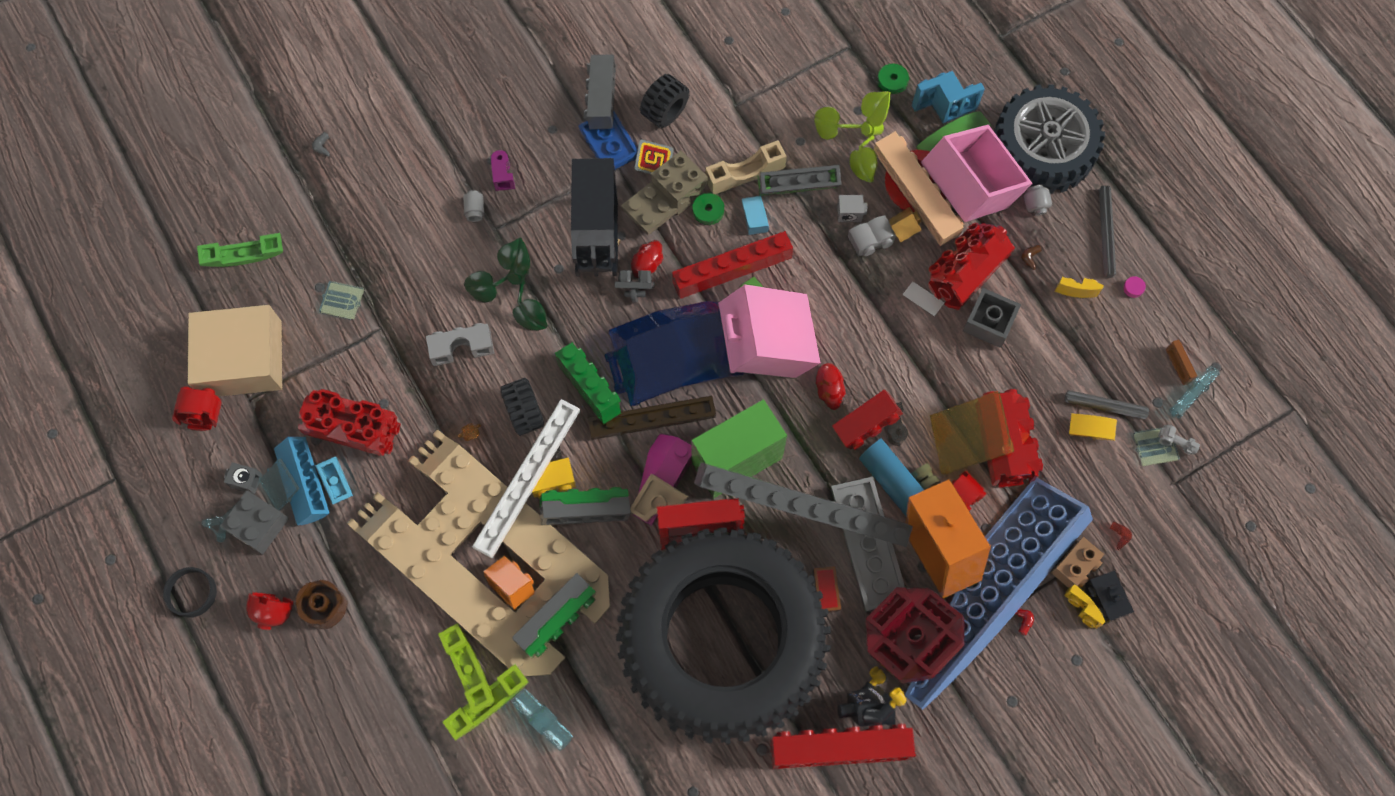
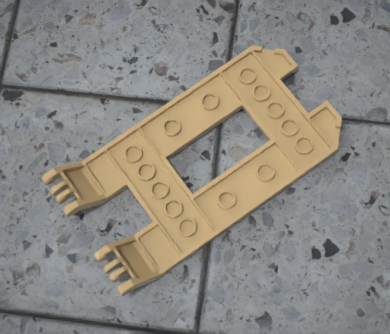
M436 430L433 433V437L442 444L436 448L429 440L424 443L433 454L431 455L423 447H420L418 452L426 457L427 460L422 464L415 456H411L408 459L412 466L434 481L447 493L433 510L416 525L401 510L385 499L380 493L376 492L373 499L380 503L382 507L376 511L373 506L366 503L364 507L373 516L370 518L361 509L357 513L367 523L361 528L354 519H350L347 525L372 545L508 669L516 664L525 677L551 675L565 659L557 649L548 642L545 645L547 650L539 658L534 656L531 659L512 637L576 573L596 591L594 596L595 602L588 609L583 607L580 610L596 624L610 608L608 575L553 526L541 525V516L525 503L502 542L545 580L534 591L535 594L527 599L516 613L451 556L480 524L485 526L508 487L459 444L446 437L439 430Z

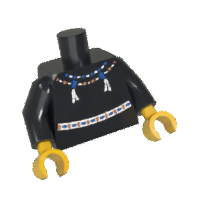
M876 666L869 672L872 680L870 682L867 681L861 690L849 692L847 694V703L838 704L837 706L839 717H850L857 726L896 724L895 707L904 705L906 697L899 687L893 689L889 696L880 686H876V684H882L886 680L882 669L879 670Z

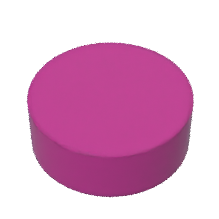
M1136 276L1128 278L1123 286L1125 294L1132 298L1140 297L1146 289L1145 282Z

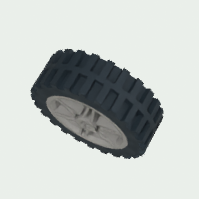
M1048 84L1047 88L1035 85L1032 91L1029 88H1025L1020 96L1016 93L1012 96L1010 103L1007 102L1004 105L994 128V133L1033 183L1030 187L1043 185V187L1049 189L1050 194H1053L1056 189H1059L1060 192H1065L1069 185L1074 188L1081 180L1084 181L1100 156L1104 146L1102 142L1105 138V131H1101L1104 125L1103 120L1097 119L1099 112L1096 108L1092 110L1089 107L1091 102L1088 99L1083 101L1079 98L1080 93L1076 91L1074 94L1067 92L1068 88L1063 86L1061 90L1055 89V85Z

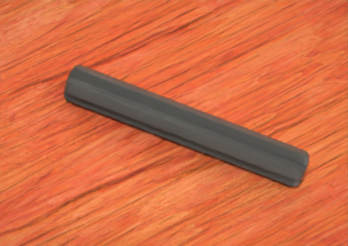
M1068 390L1064 397V401L1067 403L1146 419L1149 414V408L1071 390Z

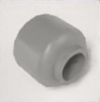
M1043 185L1028 188L1023 196L1026 210L1030 213H1035V216L1047 213V209L1052 206L1050 191L1048 188L1043 187Z

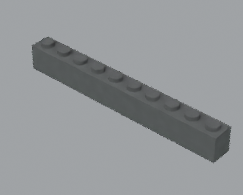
M700 462L694 484L706 489L907 547L913 528L912 525L703 462Z

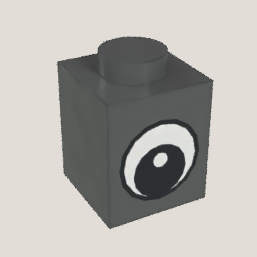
M232 462L230 468L225 472L224 483L232 489L243 492L249 491L255 495L262 474L255 468Z

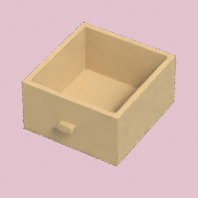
M262 305L189 313L188 385L198 390L203 388L213 389L216 396L282 390V324L271 306Z

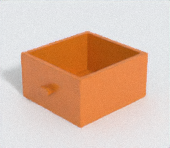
M948 479L910 496L906 524L912 525L913 528L909 542L942 599L982 581L991 546L951 481Z

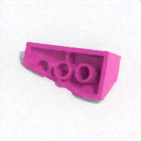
M659 434L648 452L639 493L650 474H654L676 488L692 463L691 445L678 437ZM654 515L649 522H644L652 526L658 515Z

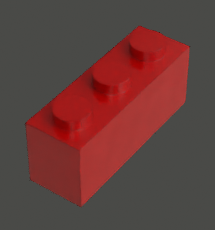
M884 389L836 422L832 427L845 447L850 450L857 449L870 436L875 437L880 434L883 427L896 423L900 419L899 416L903 413L890 393Z

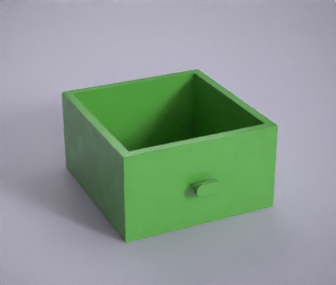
M763 399L691 440L692 465L697 472L700 462L752 477L783 458L787 434ZM708 489L713 499L722 494Z

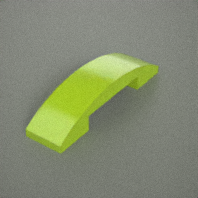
M457 623L438 634L446 653L450 655L466 691L464 694L472 712L476 713L494 703L488 681L461 626Z
M516 664L497 678L498 680L489 686L494 703L476 713L472 712L468 703L442 722L454 740H458L493 715L529 683Z

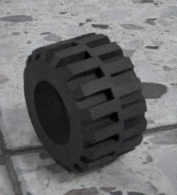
M664 74L654 81L646 91L640 104V113L658 128L667 127L684 110L689 99L690 90L671 74Z
M524 377L501 386L500 392L514 430L519 436L544 427L540 408L527 378Z

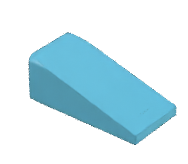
M762 197L742 198L748 234L768 232L769 224Z
M337 457L315 465L332 504L353 496Z

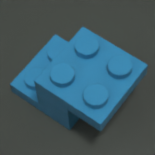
M953 71L941 73L937 77L923 80L917 85L912 107L916 112L932 105L942 123H946L976 111L985 88L982 83L969 85L963 89Z

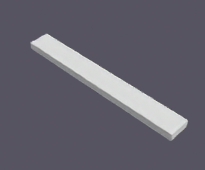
M562 399L559 401L473 544V549L490 558L494 557L579 414L580 408Z

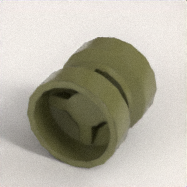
M928 463L911 473L924 490L940 483L939 478L931 472L932 468Z

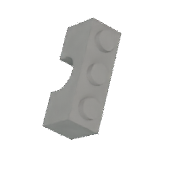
M477 323L472 327H457L452 329V331H437L426 336L429 358L433 366L454 362L453 351L460 345L471 347L474 358L495 354L488 324Z

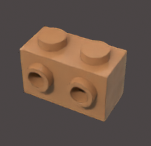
M1083 537L1051 573L1068 588L1074 584L1081 588L1089 580L1086 575L1090 571L1095 572L1101 566L1102 562L1100 559L1104 556V553Z

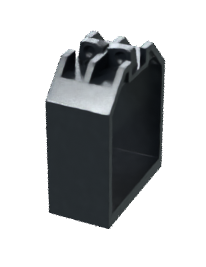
M614 158L572 159L571 244L576 277H580L581 272H594V276H598L599 272H612L613 276H617L618 193Z

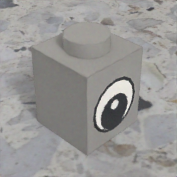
M839 195L837 203L838 222H862L863 215L867 214V203L863 202V195Z

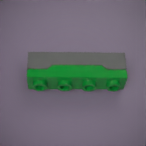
M612 487L609 490L591 488L587 491H579L578 489H570L566 492H557L556 490L545 491L541 493L539 499L541 525L627 521L631 514L628 489Z
M576 573L512 639L531 659L534 656L539 658L547 650L545 645L551 639L556 641L564 632L562 628L567 623L572 625L580 616L578 612L583 607L588 609L595 602L594 596L596 591Z

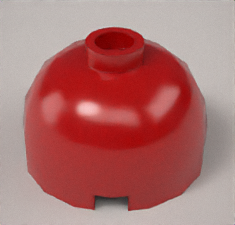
M249 593L246 603L247 615L251 621L258 623V628L271 630L272 626H279L290 617L294 601L283 597V601H280L281 599L275 597L276 595Z

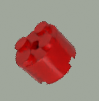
M181 387L177 395L172 419L180 426L181 422L188 424L187 428L191 430H211L212 426H217L222 401L215 395L213 389L203 388L198 390L190 387Z
M965 470L959 475L958 479L953 480L951 483L968 511H970L972 508L969 505L972 506L974 503L979 502L987 493Z

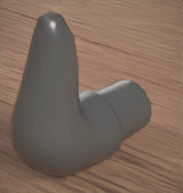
M326 132L316 137L312 143V148L315 152L329 157V152L322 147L325 141L330 138Z

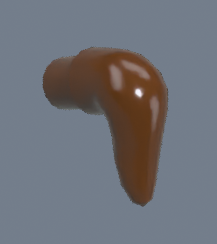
M1041 246L1029 247L1022 252L1021 259L1032 270L1036 269V265L1031 257L1042 251Z

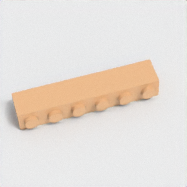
M895 131L876 142L874 151L878 159L911 206L917 211L938 244L942 246L959 236L964 228L962 219L954 214L950 202L947 199L944 200L941 196L937 184L931 182L927 170L919 165L915 153L910 152L907 148L905 139Z

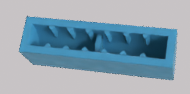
M287 437L274 448L297 526L305 525L324 518L329 514V510L306 437Z
M880 438L860 456L859 460L906 516L909 497L924 491V489L883 439Z

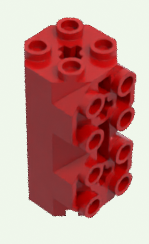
M986 223L970 224L967 230L955 240L957 250L943 252L941 257L929 267L931 278L928 286L933 295L938 300L943 298L946 301L944 305L948 308L960 310L1014 251L1015 246L1006 235L1007 231L1002 226L996 227Z
M325 389L313 390L307 395L299 412V418L302 419L303 423L298 424V430L302 434L380 456L392 452L394 436L399 433L401 423L397 422L396 414L382 409L379 404L365 400L360 402L342 398L339 393Z
M1009 389L1004 391V393L997 394L994 391L984 393L983 398L977 402L976 408L992 486L998 484L1000 488L1023 485V480L1029 479V482L1035 481L1039 476V471H1043V462L1037 453L1039 449L1038 440L1030 436V430H1034V420L1029 416L1030 402L1028 397L1023 398L1022 395L1017 394L1016 389Z

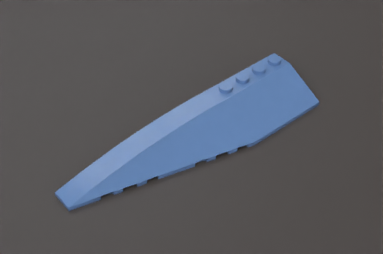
M1039 478L1030 482L985 536L991 548L982 581L956 592L950 603L964 617V646L934 678L911 682L905 693V697L923 710L977 657L1013 617L1093 520L1089 506Z

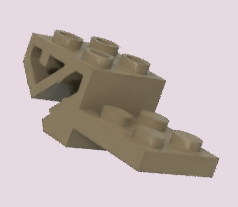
M679 151L651 173V182L622 204L621 208L648 236L673 215H679L691 205L689 197L700 194L708 183V176L682 151Z

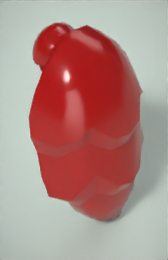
M653 240L647 244H642L638 251L634 253L631 260V269L634 277L638 278L639 270L651 271V274L657 270V267L664 259L660 241Z
M826 363L819 368L816 375L818 396L830 409L836 410L840 407L842 399L846 395V389L843 384L844 378L835 365Z

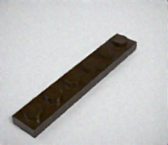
M706 396L621 411V414L605 424L597 416L588 417L591 439L594 440L716 418L713 397Z

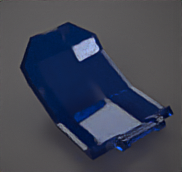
M705 301L659 310L609 330L614 350L606 353L604 357L610 366L615 384L614 391L617 394L627 392L630 406H638L643 401L680 387L726 377H742L745 373H730L719 302ZM617 359H618V363H619L620 370H621V373H622V376H623V380H624V381H622V378H621V375H620V371H619L618 364H617V361H616Z

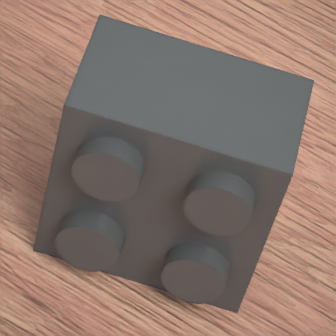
M982 288L963 332L1001 348L1021 304Z
M246 491L220 527L263 555L289 518L251 492Z

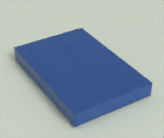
M615 112L613 114V129H589L588 121L578 125L579 130L596 158H614L615 169L637 158L638 149Z

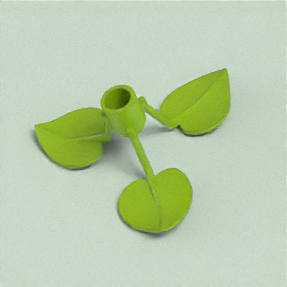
M889 91L871 92L864 96L861 110L867 119L863 124H838L840 114L832 107L820 108L814 116L816 130L826 140L835 138L838 128H861L862 134L868 137V139L859 146V150L852 151L850 167L858 178L866 182L874 181V174L877 169V155L872 148L864 146L871 140H874V136L883 133V123L887 117L890 104Z

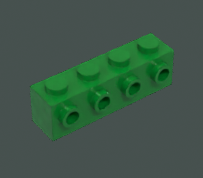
M572 342L555 352L559 368L603 424L621 414L619 405L621 400L615 391H610L606 379L603 376L599 377L595 365L592 362L588 363L585 359L586 355L580 347L577 348Z

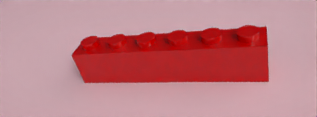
M786 231L673 271L672 282L679 299L789 260L792 258L793 246Z

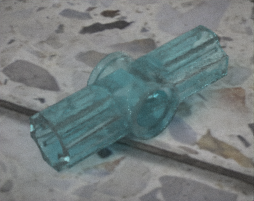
M526 689L521 691L511 702L528 719V722L559 751L565 748L574 736L557 720L558 718L544 704L541 705Z

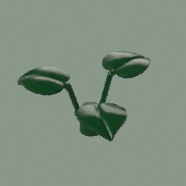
M520 237L503 245L497 253L499 264L504 269L510 270L505 277L493 283L490 273L477 271L465 279L464 287L476 300L487 303L493 301L497 296L495 286L500 285L506 280L513 285L520 284L517 299L519 306L513 309V316L516 322L526 329L543 330L548 325L546 313L542 305L533 299L521 301L523 288L526 284L524 279L529 274L530 258L528 250Z

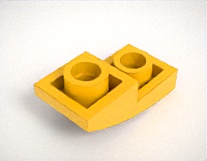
M1062 277L1055 292L1077 298H1093L1099 295L1104 285L1094 279L1084 278L1080 284L1072 278Z
M1071 413L1069 434L1070 436L1115 441L1117 419Z
M1075 584L1066 591L1064 596L1068 598L1069 603L1075 607L1082 608L1078 616L1082 618L1084 624L1097 629L1105 623L1100 610L1084 591Z

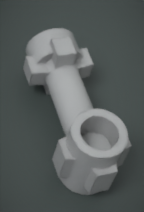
M1164 425L1160 429L1158 436L1160 437L1159 442L1162 445L1171 446L1173 442L1183 447L1184 453L1188 455H1195L1199 450L1200 444L1195 442V439L1190 438L1186 440L1176 435V428L1174 426Z

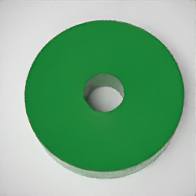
M887 64L879 71L878 85L884 92L889 91L890 94L901 93L908 85V71L899 64Z
M702 194L693 203V216L701 224L714 225L724 216V202L715 194Z

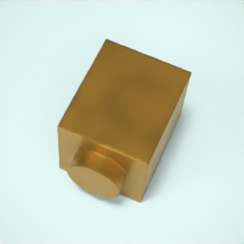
M910 207L889 219L890 226L900 242L922 230L920 226L922 219L917 211L913 213Z

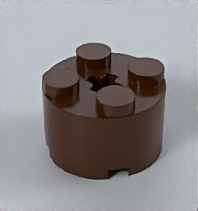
M318 580L305 584L296 596L297 613L300 618L319 629H330L339 623L344 617L348 605L343 592L327 580ZM320 602L324 603L322 607L319 606Z

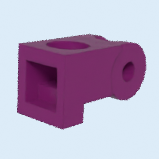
M503 150L495 151L491 155L495 191L515 189L513 173H508L510 162L507 153Z

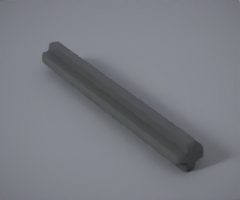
M1103 185L1099 189L1104 276L1112 278L1116 275L1111 187Z

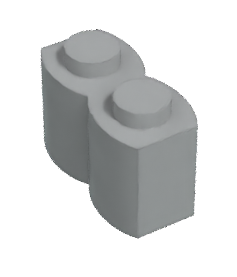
M886 215L857 225L850 229L848 233V238L858 256H869L875 252V249L888 248L893 244L896 237Z

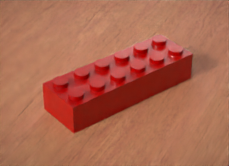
M895 724L889 727V729H883L882 725L869 726L866 731H860V727H849L843 730V732H837L836 728L823 729V732H820L821 734H814L813 730L799 731L798 735L791 736L788 731L777 732L775 737H772L770 740L772 769L905 761L916 757L913 728H906V724Z

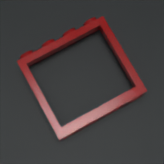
M739 498L658 506L657 515L661 550H665V545L673 540L677 543L682 542L683 535L691 533L695 537L698 531L709 529L710 533H714V530H717V528H726L727 533H731V530L734 529L738 532V529H743L745 518L744 505H739Z

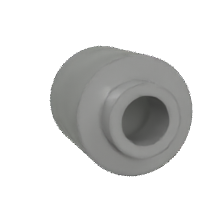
M475 190L468 191L463 196L464 215L470 222L481 221L484 215L483 195Z

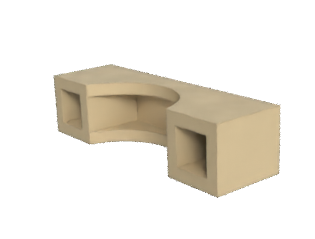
M779 140L761 146L753 156L742 162L728 164L721 161L705 167V174L708 176L707 184L712 194L721 193L758 179L757 176L760 172L784 169L787 156Z

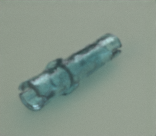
M1208 366L1199 378L1197 377L1193 380V385L1176 404L1169 409L1170 413L1180 419L1203 392L1209 390V385L1220 375V372L1215 367Z

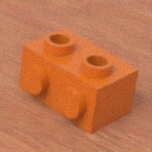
M505 556L483 571L488 585L513 609L535 594L532 586L534 581L528 573L523 574L515 561L511 562Z

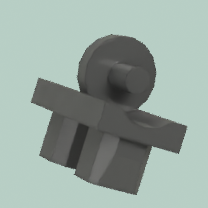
M620 270L618 281L615 282V288H632L631 291H625L624 296L631 297L632 303H637L638 297H645V291H639L638 288H655V282H652L651 271L639 270L638 281H632V270Z

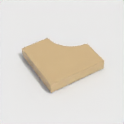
M650 474L630 507V511L642 520L649 522L657 514L658 506L684 504L689 496L654 474Z

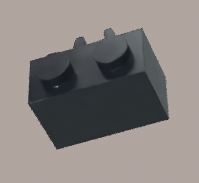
M1115 570L1090 579L1085 583V592L1103 615L1104 625L1134 612Z

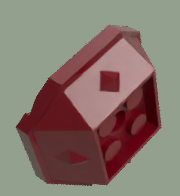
M896 587L866 618L869 655L902 684L934 678L964 646L963 615L930 588L907 589L906 587ZM915 635H922L919 639L912 640Z

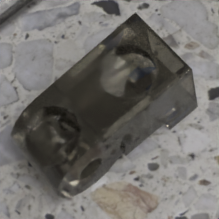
M902 402L896 403L900 410L903 412L904 408ZM900 416L896 423L888 424L884 427L889 443L895 446L903 444L908 436V429L902 424Z

